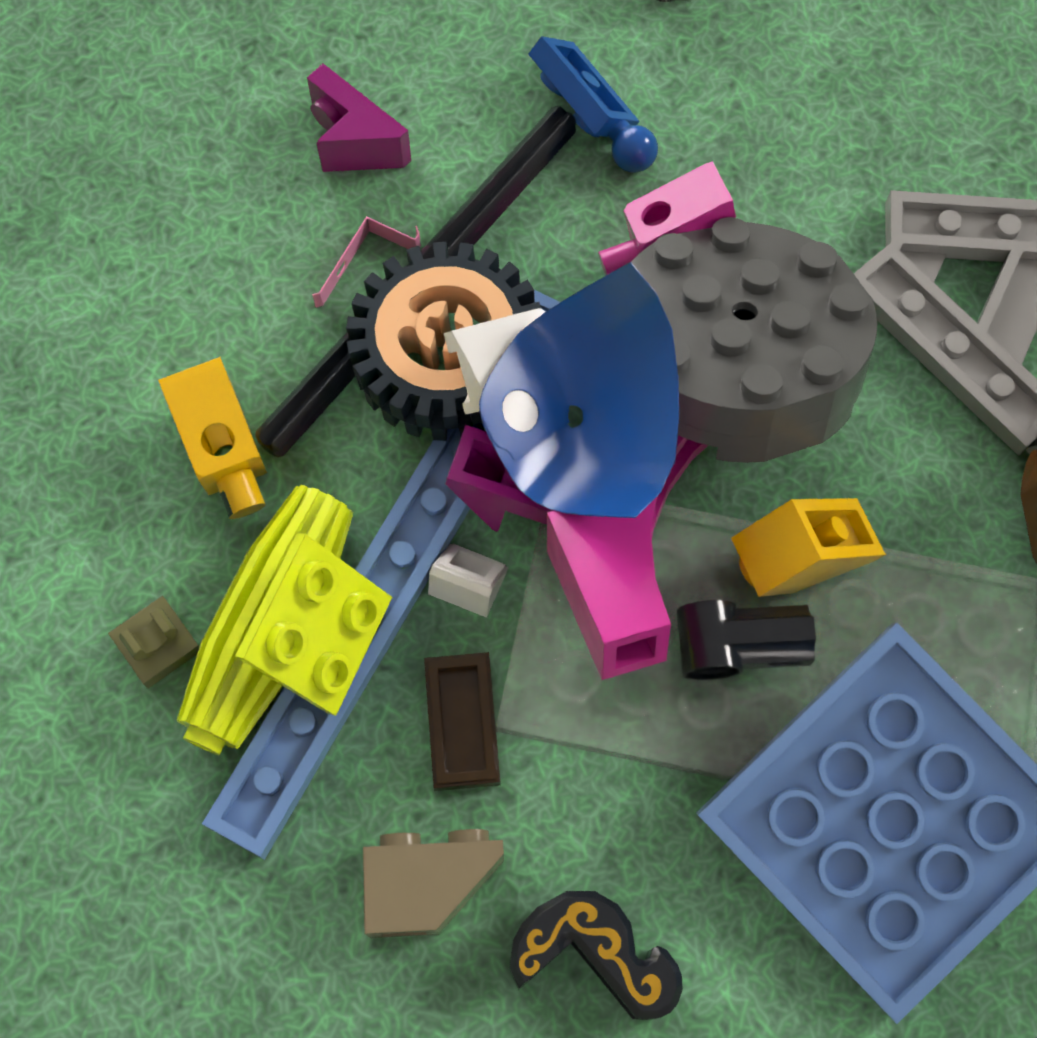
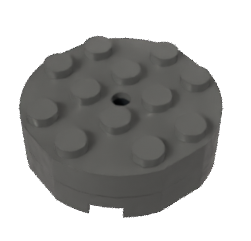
M727 217L716 221L713 228L662 235L656 242L645 248L631 261L657 293L673 330L679 376V436L697 443L718 447L716 460L743 463L765 462L825 442L836 434L851 417L854 403L864 384L875 344L878 325L877 313L872 297L843 259L837 255L836 250L832 246L823 242H816L813 239L787 229L744 222L738 218Z

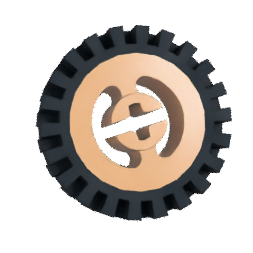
M434 242L435 257L423 259L419 246L407 249L409 264L401 267L397 259L392 256L383 262L385 272L383 280L373 272L366 278L364 285L367 296L356 293L351 303L355 317L348 316L347 318L348 351L360 390H364L368 404L374 411L380 407L384 420L393 427H396L400 420L404 421L407 434L419 438L423 427L431 429L433 440L447 441V429L459 428L461 437L465 425L473 427V425L482 422L479 412L465 414L462 403H464L468 394L457 352H448L443 334L451 331L448 313H455L454 322L455 329L457 330L472 326V318L479 323L541 308L540 302H535L534 289L528 279L520 283L519 269L509 261L502 269H499L498 254L488 249L485 250L480 260H476L474 245L462 242L459 245L458 256H448L446 242ZM437 346L443 347L442 353L445 370H438L439 355ZM412 352L418 353L421 356L423 366L414 362L407 354Z

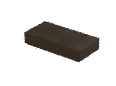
M489 652L424 658L434 791L501 785Z

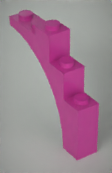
M679 435L677 436L676 460L662 492L636 518L566 514L555 510L547 512V553L601 680L667 661L671 622L655 578L652 548L653 531L669 492L691 461L708 445L694 442Z

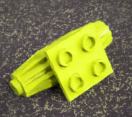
M305 485L296 486L248 549L201 641L177 716V722L187 727L183 736L185 741L218 756L225 745L238 749L282 686L327 714L337 715L392 599V596L340 559L353 517L352 510L348 509L347 505L343 502L338 501L328 493L321 492L319 489L309 488Z

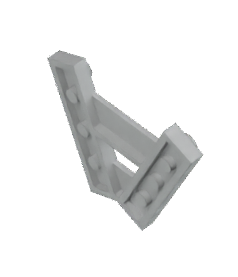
M891 190L885 202V248L858 269L854 275L872 297L877 313V321L1019 456L1037 440V379L1022 366L1037 330V200ZM945 258L1003 262L977 322L934 283Z

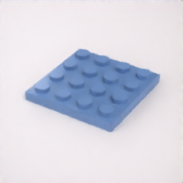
M891 623L696 812L896 1024L1037 887V764L898 623Z

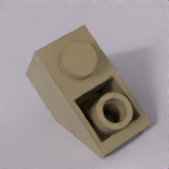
M484 829L448 832V843L421 844V834L380 835V846L363 847L365 934L370 938L439 935L504 862L503 840H489V831Z

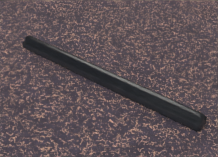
M561 106L551 108L421 250L423 259L435 257L434 242H446L448 256H458L460 242L475 245L575 134L576 119L572 113L567 112ZM347 332L256 430L255 437L258 443L270 454L277 458L284 456L355 377L347 346V341H349Z

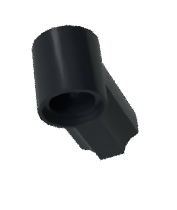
M706 600L688 603L676 610L682 673L686 679H724L739 675L743 672V669L811 666L815 661L816 631L814 617L811 615L808 605L736 609V604L731 601Z

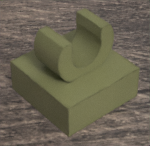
M163 595L108 633L143 685L148 689L196 656L199 650V645Z

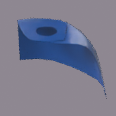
M631 262L563 300L521 330L497 362L483 388L479 400V413L486 433L518 489L535 503L550 510L566 514L636 518L662 492L675 463L679 424V376L673 330L657 293ZM515 390H522L528 393L535 400L538 408L536 424L532 429L525 432L516 431L510 427L502 411L505 397ZM570 405L580 407L583 411L582 423L574 428L568 425L570 423L568 419Z

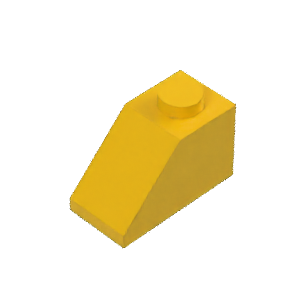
M857 498L791 499L731 537L740 557V570L747 582L755 588L758 597L792 594L874 562L886 555Z

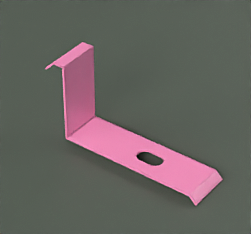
M366 216L320 292L312 294L315 307L324 305L369 231L406 249H410L416 246L421 247L417 226H415L416 237L414 239ZM345 261L342 270L340 271L339 275L337 276V272H338L339 268L341 267V265H342L343 262Z

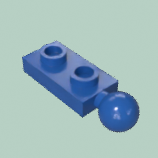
M541 36L528 55L542 70L540 74L542 82L552 92L564 97L575 110L573 116L581 129L593 137L606 136L612 139V156L615 163L621 169L631 173H638L648 169L654 163L658 154V143L654 134L646 127L637 125L640 122L574 42Z

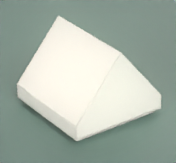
M450 544L431 567L428 594L487 618L508 567L505 566L506 564L456 544Z

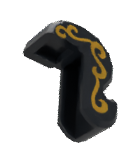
M565 891L538 906L521 924L513 939L510 972L518 990L568 946L572 945L632 1019L648 1020L661 1018L671 1013L679 1002L683 990L682 974L670 953L666 949L656 946L647 952L645 960L638 959L635 955L631 922L617 903L596 891Z

